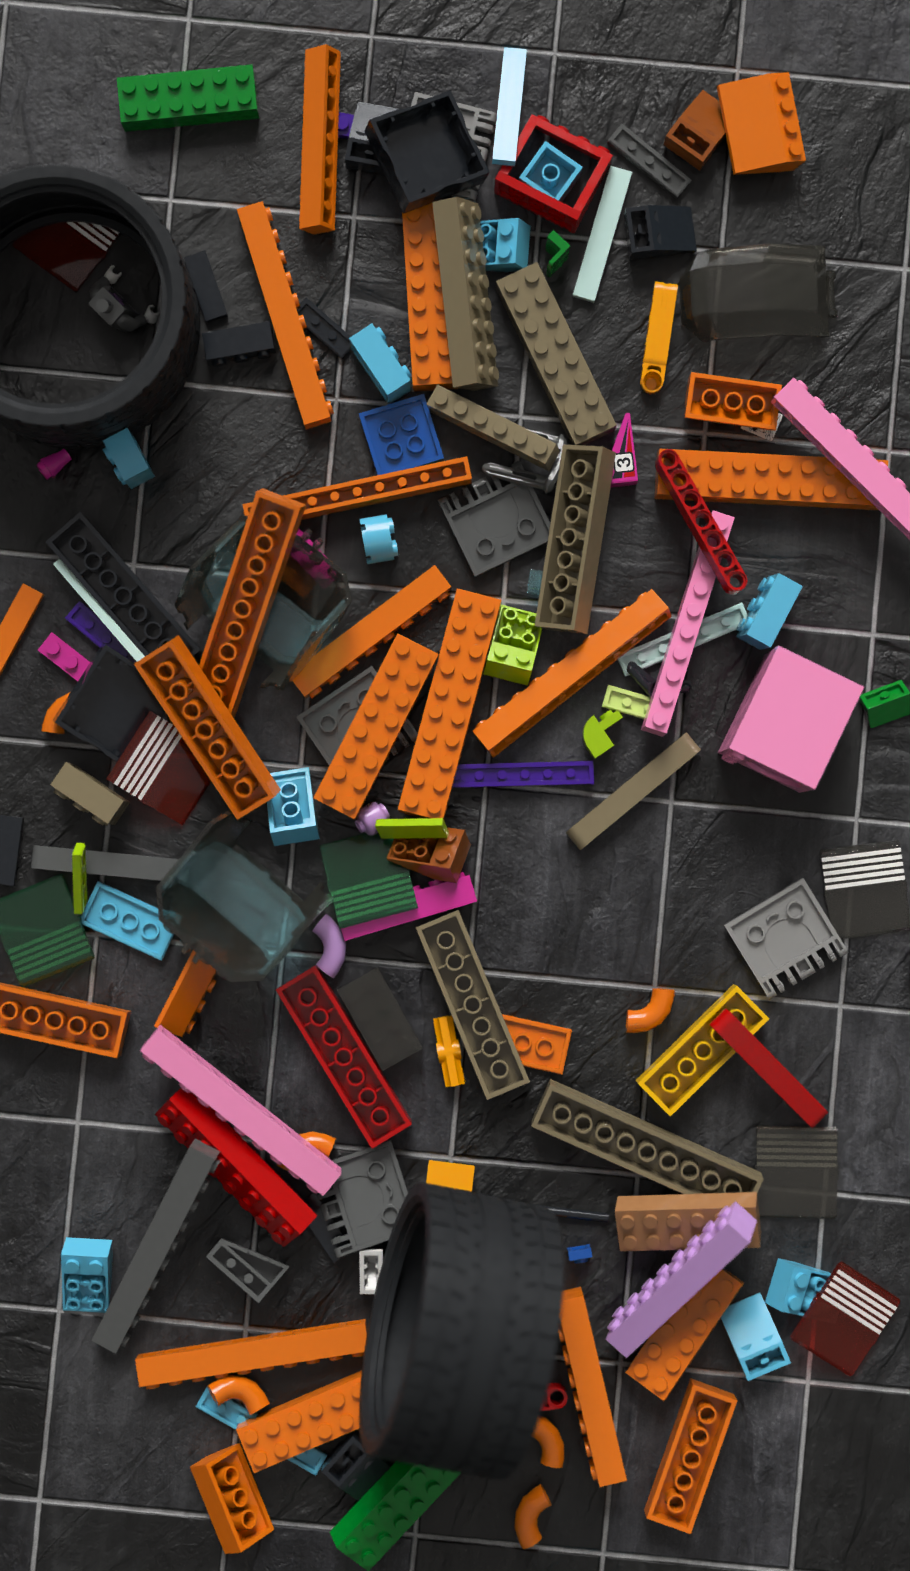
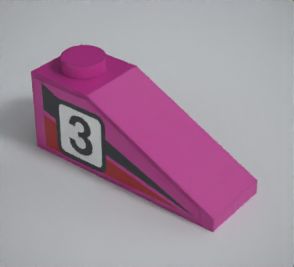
M625 413L612 451L616 452L610 488L636 485L638 482L630 413Z

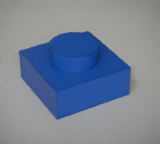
M590 1244L567 1248L569 1261H574V1263H584L588 1261V1258L592 1257Z

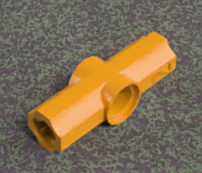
M449 1015L433 1018L437 1038V1054L439 1063L442 1065L445 1087L465 1084L461 1065L462 1055L459 1039L456 1038L453 1017Z

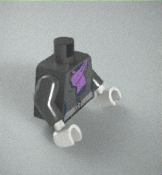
M114 265L110 266L104 276L90 287L89 294L92 300L89 302V305L111 327L126 333L132 332L146 325L147 322L154 324L159 317L160 312H153L154 305H149L144 315L139 314L110 285L115 284L122 274L121 272L119 274L112 272L115 267Z

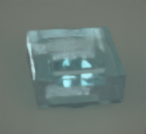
M530 569L527 593L540 594L543 571Z

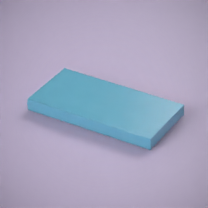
M97 881L79 921L84 926L162 961L180 924L181 918Z

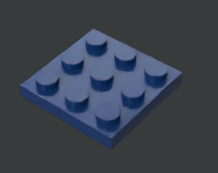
M424 394L359 413L377 475L433 464L444 460Z

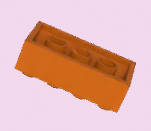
M691 372L687 383L684 418L776 431L779 410L771 401L782 390V385Z
M203 941L196 943L154 1027L158 1028L161 1024L169 1032L183 1037L186 1033H191L196 1023L193 1021L196 1012H202L206 1001L203 999L207 992H212L217 982L214 980L217 971L222 972L227 963V960L224 959L226 953Z
M240 1443L210 1454L190 1466L224 1554L241 1553L275 1530Z

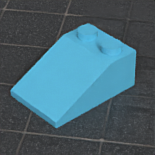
M309 767L270 773L281 789L274 798L267 801L270 834L274 846L320 839Z

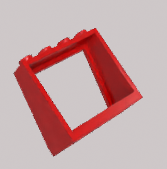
M532 114L518 137L516 160L532 132L536 129L599 162L573 208L509 176L513 166L502 165L495 178L494 193L575 234L612 162L613 155L610 154L607 148L603 146L596 147L590 144L587 138L583 136L576 137L570 134L567 128L560 125L557 127L551 124L547 118Z

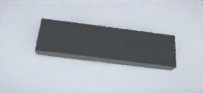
M621 124L607 141L612 148L676 200L692 181L624 124Z

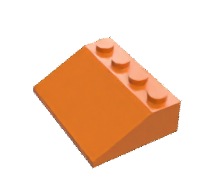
M789 72L768 73L717 86L734 175L793 171L806 161Z

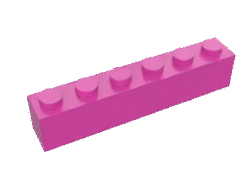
M461 872L457 883L434 880L429 882L430 887L421 889L420 885L414 886L413 889L407 890L408 893L414 892V896L337 916L342 918L416 898L417 901L339 922L344 941L477 902L470 875L465 876L464 872ZM395 893L392 895L385 896V899L399 896V894ZM376 899L365 901L363 905L376 902ZM350 905L340 909L341 911H343L346 909L354 908V905Z

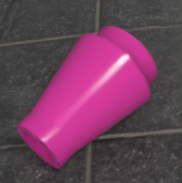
M63 448L59 452L39 459L40 462L36 466L45 479L54 478L72 458Z

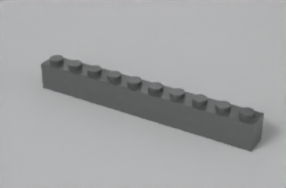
M194 1139L91 1341L115 1354L120 1346L125 1348L131 1337L128 1334L130 1327L134 1329L141 1317L137 1314L140 1308L144 1310L151 1297L147 1294L150 1289L154 1291L160 1280V1277L157 1276L159 1270H165L170 1261V1258L167 1257L169 1251L174 1252L180 1241L177 1238L179 1231L184 1232L190 1221L186 1218L189 1211L194 1213L200 1200L196 1199L199 1192L204 1193L210 1182L206 1179L209 1172L214 1174L220 1163L217 1160L220 1151Z

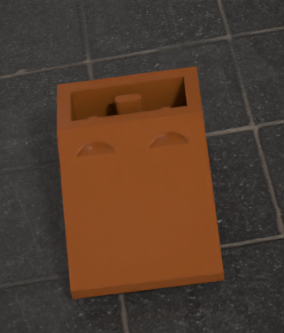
M702 90L678 118L664 140L663 145L699 171L726 136L720 102Z
M447 827L449 831L448 838L394 839L386 859L432 879L457 883L471 844L465 830Z

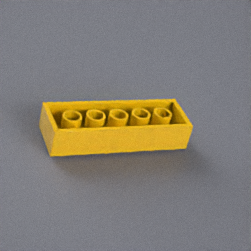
M733 984L635 1080L670 1117L735 1053L727 1042L709 1025L725 1008L753 1035L769 1020L737 985Z

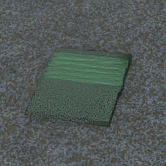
M364 833L320 845L327 875V888L332 895L340 929L418 908L409 874L410 869L386 859L394 839H381L379 833L373 836Z
M62 873L0 898L1 941L9 955L21 987L28 986L95 958L83 927L80 914H74V902Z

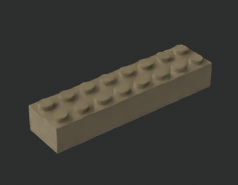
M457 196L432 202L453 388L476 391L497 387L499 371L495 360L497 350L493 342L494 325L490 315L492 305L488 297L489 280L485 269L487 260L483 251L484 234L480 224L481 209L478 203Z
M538 262L496 281L495 289L571 445L584 446L614 432L617 425Z
M563 445L535 619L536 627L553 631L588 634L616 452L605 447Z
M459 910L416 927L486 1099H491L529 1083L527 1073Z

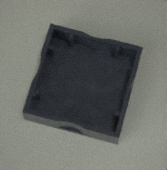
M451 90L422 100L412 107L397 109L372 118L365 128L366 137L403 214L483 184L490 173L477 144L471 138L466 128L465 119Z
M103 643L55 715L53 721L125 767L156 717L160 716L161 719L128 768L131 770L163 719L167 721L169 717L134 666L135 663Z

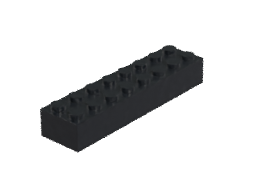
M81 512L45 541L144 656H147L178 635L195 660L203 654L199 646Z

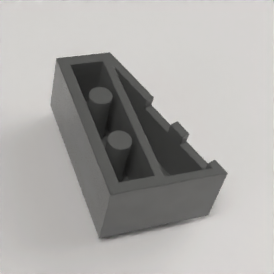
M221 1238L206 1255L213 1264L258 1303L289 1268V1265L224 1238Z

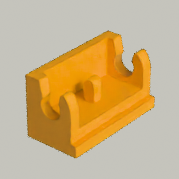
M429 1160L426 1183L472 1192L475 1166Z

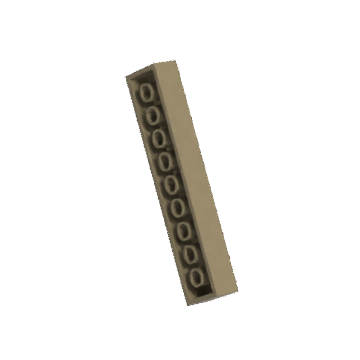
M552 1079L549 1080L532 1118L531 1127L682 1194L758 1193L764 1180L762 1173Z

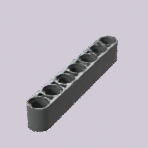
M33 845L31 868L73 872L72 853L74 849ZM86 850L87 874L188 883L191 860Z

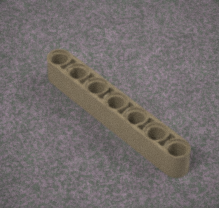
M686 732L572 826L566 834L579 850L583 849L701 750L700 747Z

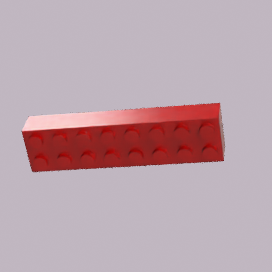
M315 965L277 988L276 992L370 1147L373 1149L412 1125L411 1118L319 967Z
M180 1088L155 1113L160 1124L167 1127L174 1134L175 1139L179 1143L184 1144L188 1149L194 1139H197L220 1151L217 1157L220 1163L214 1174L210 1172L209 1174L212 1177H216L223 1184L224 1190L232 1194L239 1201L240 1206L255 1217L257 1224L264 1227L276 1243L281 1244L283 1247L298 1237L318 1215L227 1122L222 1121L215 1114L216 1111L212 1107L203 1106L197 1100L198 1096L193 1092L188 1093Z

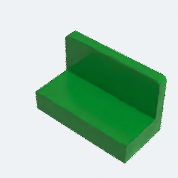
M554 230L547 236L545 248L553 257L547 266L546 275L549 278L568 259L570 245Z
M902 680L866 692L859 697L860 703L867 712L870 728L910 714V692Z

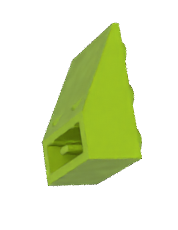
M501 605L484 675L528 686L542 628L535 626L536 613Z

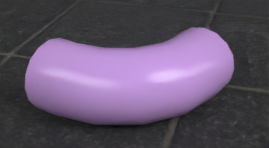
M325 914L312 931L322 940L324 946L323 954L316 965L327 975L334 978L345 960L346 942L344 941L341 928L328 914Z

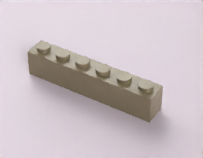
M438 384L426 404L431 413L547 471H550L560 453L556 443Z

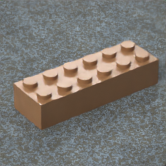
M757 1192L618 1196L615 1218L620 1251L685 1250L688 1247L687 1243L694 1235H701L704 1226L710 1220L714 1222L718 1218L719 1212L726 1205L730 1207L735 1201L757 1220L751 1241L745 1248H760L761 1224Z

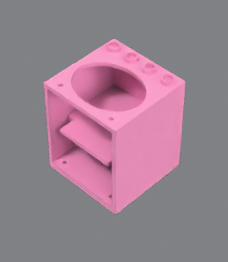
M777 646L764 655L718 753L723 755L722 760L730 764L739 763L799 793L815 790L864 687L783 647Z

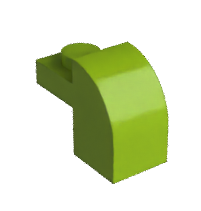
M610 709L600 716L602 720L600 722L593 715L584 725L582 732L583 743L593 759L614 746L604 730L623 718L618 710L613 713Z

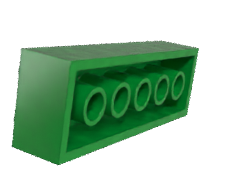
M253 64L117 78L120 119L125 132L259 119Z
M395 1462L330 1531L336 1548L369 1571L461 1473Z

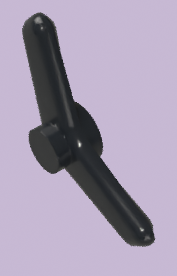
M629 662L627 672L651 697L656 680L635 662ZM683 680L680 693L688 692L691 689L690 680Z

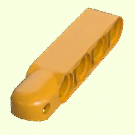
M657 281L654 283L640 380L642 390L648 394L659 392L664 383L678 289L677 284H665L664 282Z

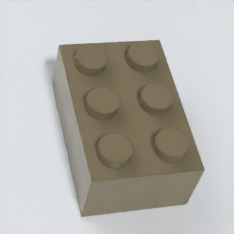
M65 762L50 784L56 788L54 790L55 794L63 799L75 801L73 803L74 807L82 812H91L94 814L92 819L101 825H115L130 804L124 797L75 764Z

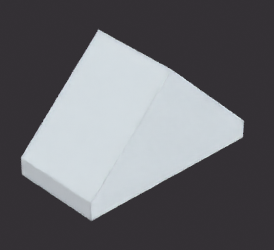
M383 1249L359 1250L360 1294H375L383 1263Z

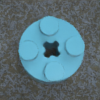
M386 514L360 519V525L365 524L364 527H361L366 556L371 557L366 558L367 564L394 560V556H399L396 540H391L390 535L395 533L392 517L387 518Z

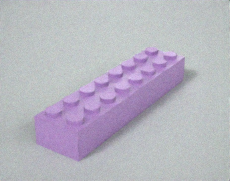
M736 1201L730 1207L726 1205L719 1212L718 1218L714 1222L710 1220L704 1226L701 1235H694L687 1243L688 1247L684 1251L678 1250L672 1257V1262L669 1265L664 1264L658 1270L657 1276L653 1280L649 1278L643 1284L642 1291L638 1294L634 1292L627 1300V1305L624 1308L620 1306L612 1315L614 1319L607 1327L609 1332L606 1340L627 1358L750 1243L757 1220Z

